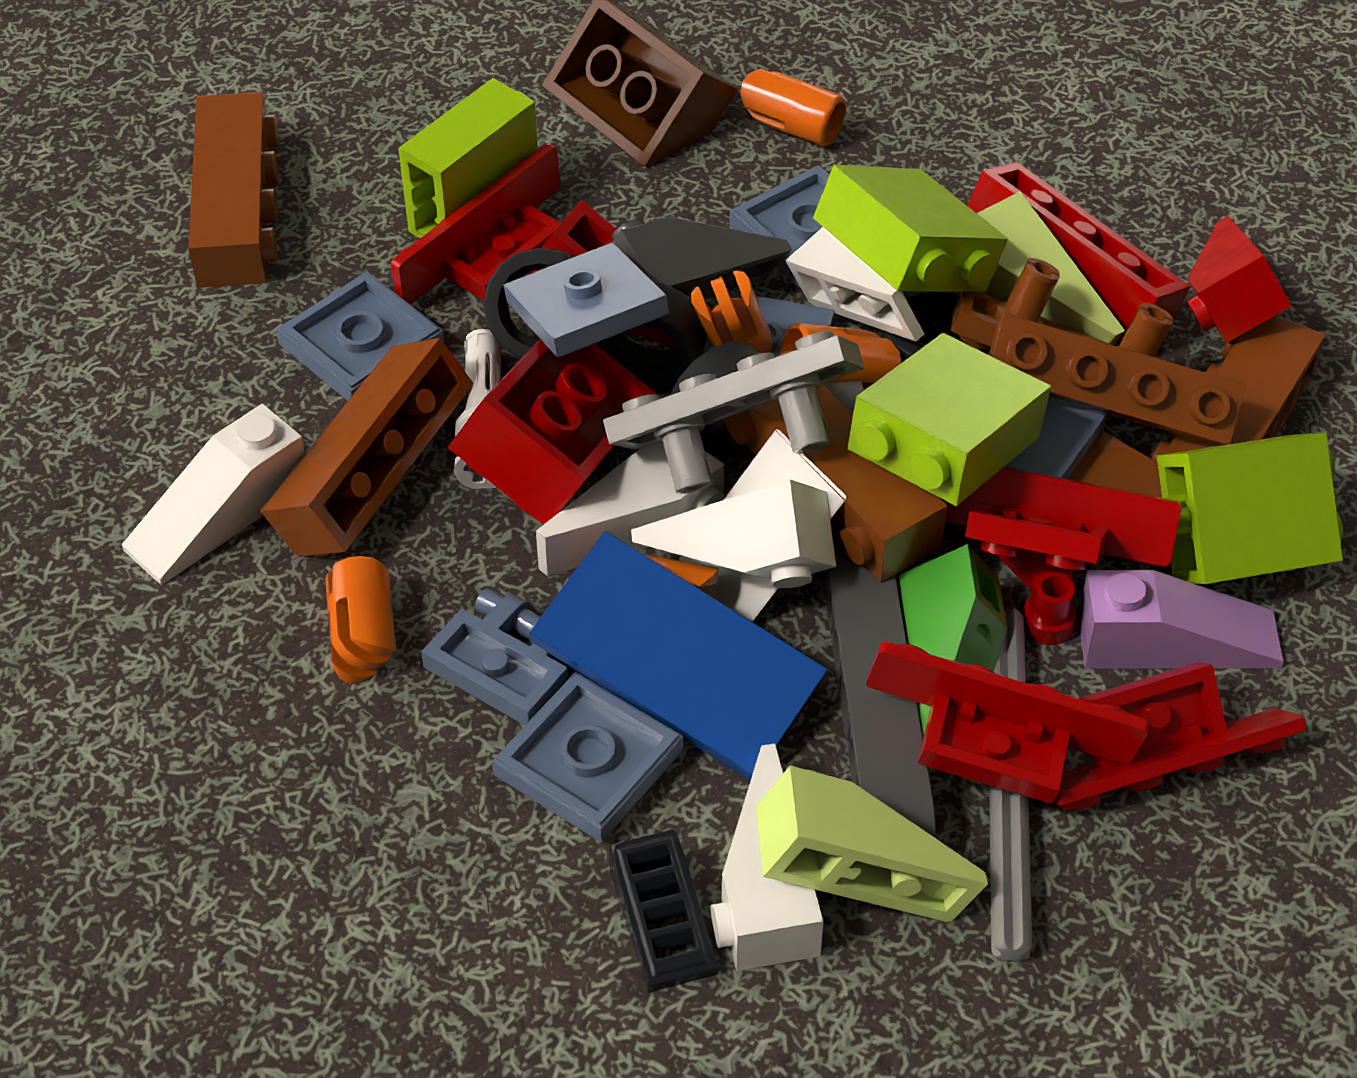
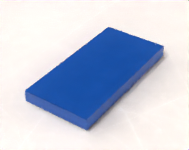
M606 531L602 533L529 633L531 642L620 699L681 734L683 739L750 781L761 746L775 743L776 749L779 747L825 679L828 670Z

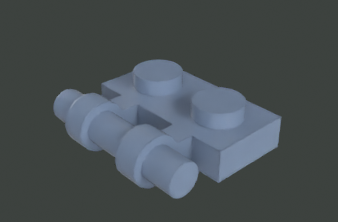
M488 587L481 591L475 603V609L486 615L483 620L461 608L421 651L423 667L523 725H526L568 680V667L561 664V660L534 643L529 646L512 637L518 633L530 640L529 633L541 618V616L530 611V603L512 593L503 596Z

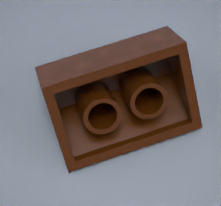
M593 0L542 84L543 87L647 168L710 133L738 90L637 13L612 0Z

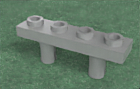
M831 331L818 332L795 342L797 350L775 357L773 353H761L742 359L736 364L738 371L723 377L716 378L715 374H703L686 379L679 384L680 392L660 399L659 395L652 394L631 399L622 404L623 413L603 419L609 444L636 450L663 441L675 492L680 494L696 492L714 485L700 434L705 425L775 400L779 401L793 453L804 454L827 447L832 442L816 390L823 383L865 369L858 344L838 335L834 336Z

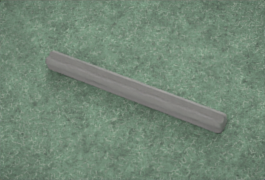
M1017 609L1005 610L1008 629L993 672L1026 683L1024 616ZM989 785L991 952L1000 961L1012 960L1022 962L1028 959L1030 948L1032 947L1029 797Z

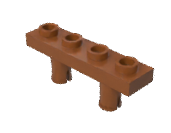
M1029 258L1007 302L981 292H959L953 305L951 331L959 334L964 342L978 349H991L998 320L1003 313L1104 342L1041 317L1060 278V273L1053 265L1036 258ZM1142 303L1118 347L1155 357L1173 324L1172 316L1156 305Z
M1006 313L999 317L989 356L1051 385L1050 397L1215 446L1231 443L1247 386L1246 384Z

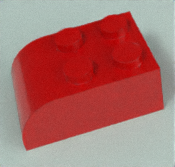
M539 339L483 398L450 443L448 449L465 461L473 471L481 474L512 499L521 510L532 515L544 525L566 506L615 446L609 444L603 419L623 413L622 404L631 399L645 395H656L657 393L596 344L559 358Z

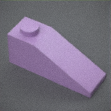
M1087 570L1078 614L1085 669L1181 668L1198 662L1212 664L1213 668H1282L1283 666L1274 611L1155 570Z

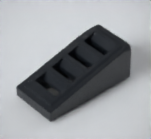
M667 830L613 844L609 848L610 876L648 993L718 975L716 959L677 832L675 830ZM674 889L675 892L674 895L642 903L639 901V897ZM683 916L685 921L651 931L647 929V925ZM692 942L694 950L656 960L654 951Z

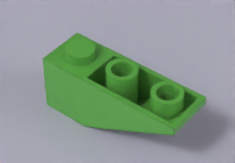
M967 544L899 574L903 600L900 603L904 630L908 636V643L924 649L931 655L965 665H981L994 671L1008 628L999 577ZM917 702L923 739L930 706Z

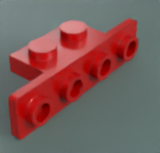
M545 143L528 157L523 158L515 167L490 186L482 189L478 195L453 214L444 218L436 227L411 246L403 249L391 261L395 293L411 305L446 278L484 301L487 283L498 266L518 252L541 248L554 230L561 224V222L536 209L538 205L560 188L557 147Z
M1003 467L957 506L941 499L947 505L945 522L967 526L965 537L982 540L981 550L1008 557L1020 556L1021 549L1047 554L1045 560L1047 564L1070 570H1084L1086 562L1097 564L1103 555L1163 567L1168 566L1172 561L1182 511V504L1177 500L1009 467Z
M888 641L881 642L866 681L867 687L930 706L917 764L1050 804L1053 803L1060 790L1067 747L1121 764H1130L1149 732V720L1128 714V712L1118 706L1091 703L1062 694L1057 689L1048 685H1031L995 674L989 668L981 665H965L931 655L924 649L910 644L898 645Z
M1198 662L1080 697L1079 699L1098 705L1109 704L1118 706L1128 712V714L1149 720L1148 736L1130 764H1121L1092 755L1093 763L1063 772L1060 790L1053 803L1061 805L1063 810L1085 809L1099 804L1102 801L1101 793L1121 787L1126 791L1151 789L1164 782L1163 774L1183 768L1187 772H1203L1216 769L1226 763L1225 755L1246 750L1247 753H1265L1280 749L1287 744L1285 737L1307 730L1305 716L1274 708L1225 722L1213 665L1204 662Z

